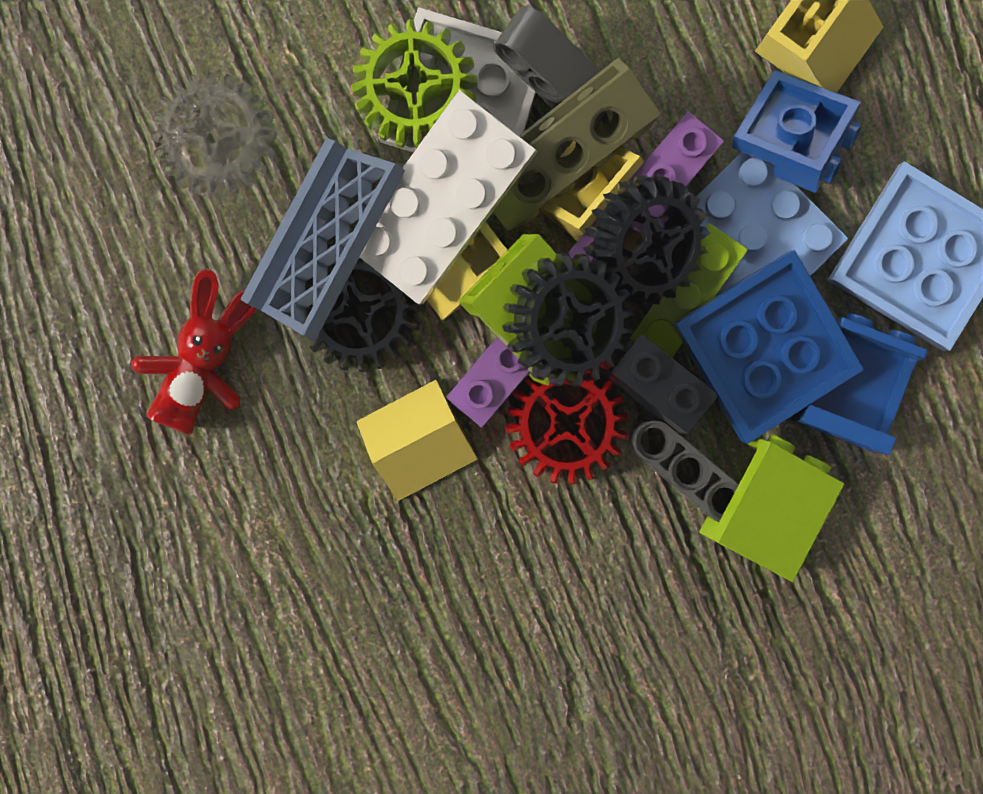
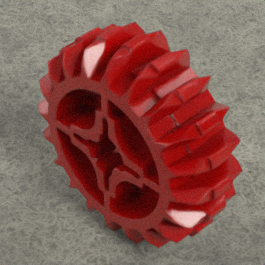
M527 375L523 380L532 389L530 393L526 395L517 389L512 393L513 397L523 401L521 409L513 406L506 408L507 414L519 416V424H508L505 426V431L507 433L520 432L521 435L520 439L514 440L509 444L510 449L514 451L525 446L528 452L521 456L519 463L525 466L535 458L538 463L533 470V475L536 477H540L543 474L546 466L552 468L550 482L554 484L558 483L561 471H567V480L570 485L577 483L576 470L578 469L583 470L584 476L588 480L594 479V472L590 465L595 461L600 468L607 471L610 465L602 457L605 451L617 457L622 452L618 447L610 444L612 438L627 439L628 436L626 431L615 429V422L628 421V413L614 414L612 408L624 402L623 396L618 395L611 399H608L606 393L614 387L615 383L607 380L598 387L595 384L597 380L591 381L583 378L582 385L578 387L583 388L589 394L573 406L567 407L560 404L547 391V389L555 385L537 384L536 381H533ZM537 400L548 413L550 422L542 436L533 443L529 433L528 419L532 405ZM551 404L558 411H562L566 415L577 412L584 406V409L576 415L578 422H574L578 424L576 432L582 437V441L576 435L565 430L561 433H556L551 439H548L556 431L554 424L559 423L554 421L557 414L550 407ZM599 404L603 415V430L598 443L595 445L585 431L584 422L592 409ZM568 439L573 441L586 455L573 460H557L543 453L560 440Z

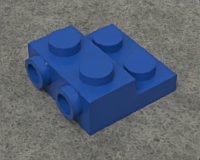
M774 70L735 133L732 148L774 164V177L816 193L822 181L828 184L834 181L843 160L842 157L837 156L841 148L851 150L858 138L862 123L857 122L856 118L861 102Z

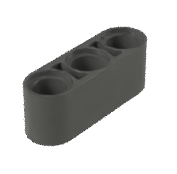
M521 6L493 45L494 51L499 58L553 109L600 72L546 16L529 6ZM606 111L601 112L596 117L594 127H596Z
M645 420L635 425L629 436V444L634 454L702 512L720 521L725 510L720 512L714 510L711 503L712 496L718 489L725 487L728 488L733 497L738 484L667 424L661 421ZM654 427L662 434L663 443L658 451L650 454L643 450L640 441L642 434L647 429ZM690 457L696 462L697 474L689 482H680L676 475V467L681 460Z

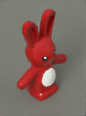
M210 269L200 270L193 280L190 318L182 326L177 336L178 356H137L131 363L133 371L139 374H167L146 415L156 423L188 435L194 431L197 415L207 391L228 410H235L240 405V397L213 370L227 359L231 348L232 336L257 309L240 300L245 291L243 289L235 294L218 320L212 319L219 284L216 274Z

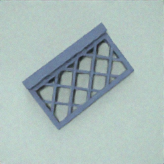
M326 138L240 300L315 341L406 170L396 163L347 149L337 141ZM382 177L376 189L372 191V183ZM358 194V202L349 207V200ZM359 219L354 231L350 233L349 225ZM336 235V244L327 249V241ZM336 261L331 274L327 276V267ZM313 277V286L305 291V282ZM313 304V308L305 321V308Z

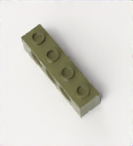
M619 58L615 59L519 135L521 139L538 151L522 174L530 170L538 171L539 174L537 179L529 185L518 184V178L494 209L493 213L508 231L517 225L522 226L532 221L538 215L541 206L554 196L561 197L568 193L576 185L577 179L589 169L599 168L606 164L613 157L616 148L628 139H636L646 133L652 126L653 120L661 114L633 72ZM612 110L613 117L610 123L602 128H595L594 121L596 117L603 111ZM569 140L576 141L575 148L569 155L564 157L555 156L560 144Z

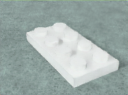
M459 90L403 166V169L406 171L363 249L360 258L419 305L424 304L538 151Z

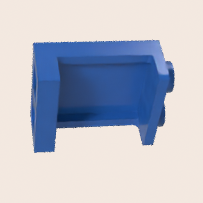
M848 313L846 318L841 317L835 320L864 370L795 413L791 421L873 453L890 455L896 437L888 435L914 366L918 360L926 359L929 350L915 345L917 338L896 330H890L889 334H885L872 329L874 325L872 320Z

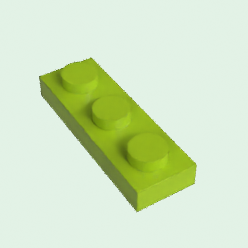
M708 223L706 228L711 234L701 240V245L709 253L699 255L696 261L702 271H691L688 274L690 287L676 286V298H665L662 296L659 305L653 304L630 339L635 342L639 336L643 335L669 356L673 357L681 346L682 341L672 324L713 299L748 248L711 223Z

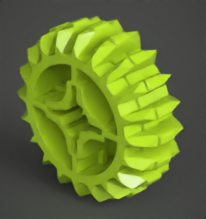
M409 19L406 22L407 32L399 33L397 26L390 23L388 26L390 38L387 40L380 34L374 33L372 40L377 48L375 51L370 48L361 47L360 55L368 64H355L353 66L354 75L362 80L353 83L351 90L354 95L362 97L355 103L358 113H369L364 120L366 126L372 129L381 125L378 133L381 140H388L396 132L397 147L404 148L408 136H413L414 145L417 149L423 140V136L428 134L459 90L476 103V95L468 90L478 86L477 75L468 73L474 68L473 58L471 56L461 57L465 51V44L459 40L449 45L451 39L450 30L444 28L435 37L432 22L428 20L424 24L422 32H417L414 20ZM420 53L430 54L441 60L450 70L451 74H441L440 70H431L424 67L421 63ZM404 55V63L401 68L396 72L385 73V78L380 79L385 68L394 59ZM414 66L417 76L421 80L419 92H416L417 104H415L413 95L408 88L411 86ZM445 91H451L446 103L437 112L425 117V108L428 102L435 97L444 96ZM389 95L391 100H402L407 103L410 119L402 118L389 112L380 103L378 96Z

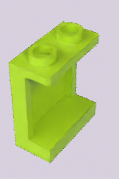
M523 234L458 302L470 315L478 316L507 346L517 336L515 333L504 332L502 328L503 324L514 321V314L504 311L503 306L506 303L517 304L518 297L512 294L510 287L513 284L526 287L527 284L523 279L522 271L533 269L538 272L537 261L541 258H550L554 262L556 253L539 234ZM574 279L564 281L567 291H572L578 301L594 299L590 291L580 282ZM545 300L542 301L539 308L537 321L545 314ZM567 311L566 316L569 318H564V326L562 328H570L571 324L568 321H573V314L577 312ZM598 321L593 326L592 338L596 332ZM547 339L542 342L546 350L556 359H566L573 356L570 348L564 347L560 339L556 341ZM522 352L512 353L519 359ZM532 367L528 368V375L533 381L549 386L548 377L544 380L536 379L532 376Z
M770 434L767 441L756 438L748 443L749 446L757 451L722 518L717 522L707 516L699 533L793 582L844 483L828 475L832 468L828 464L809 455H806L804 460L793 455L796 448L794 445Z

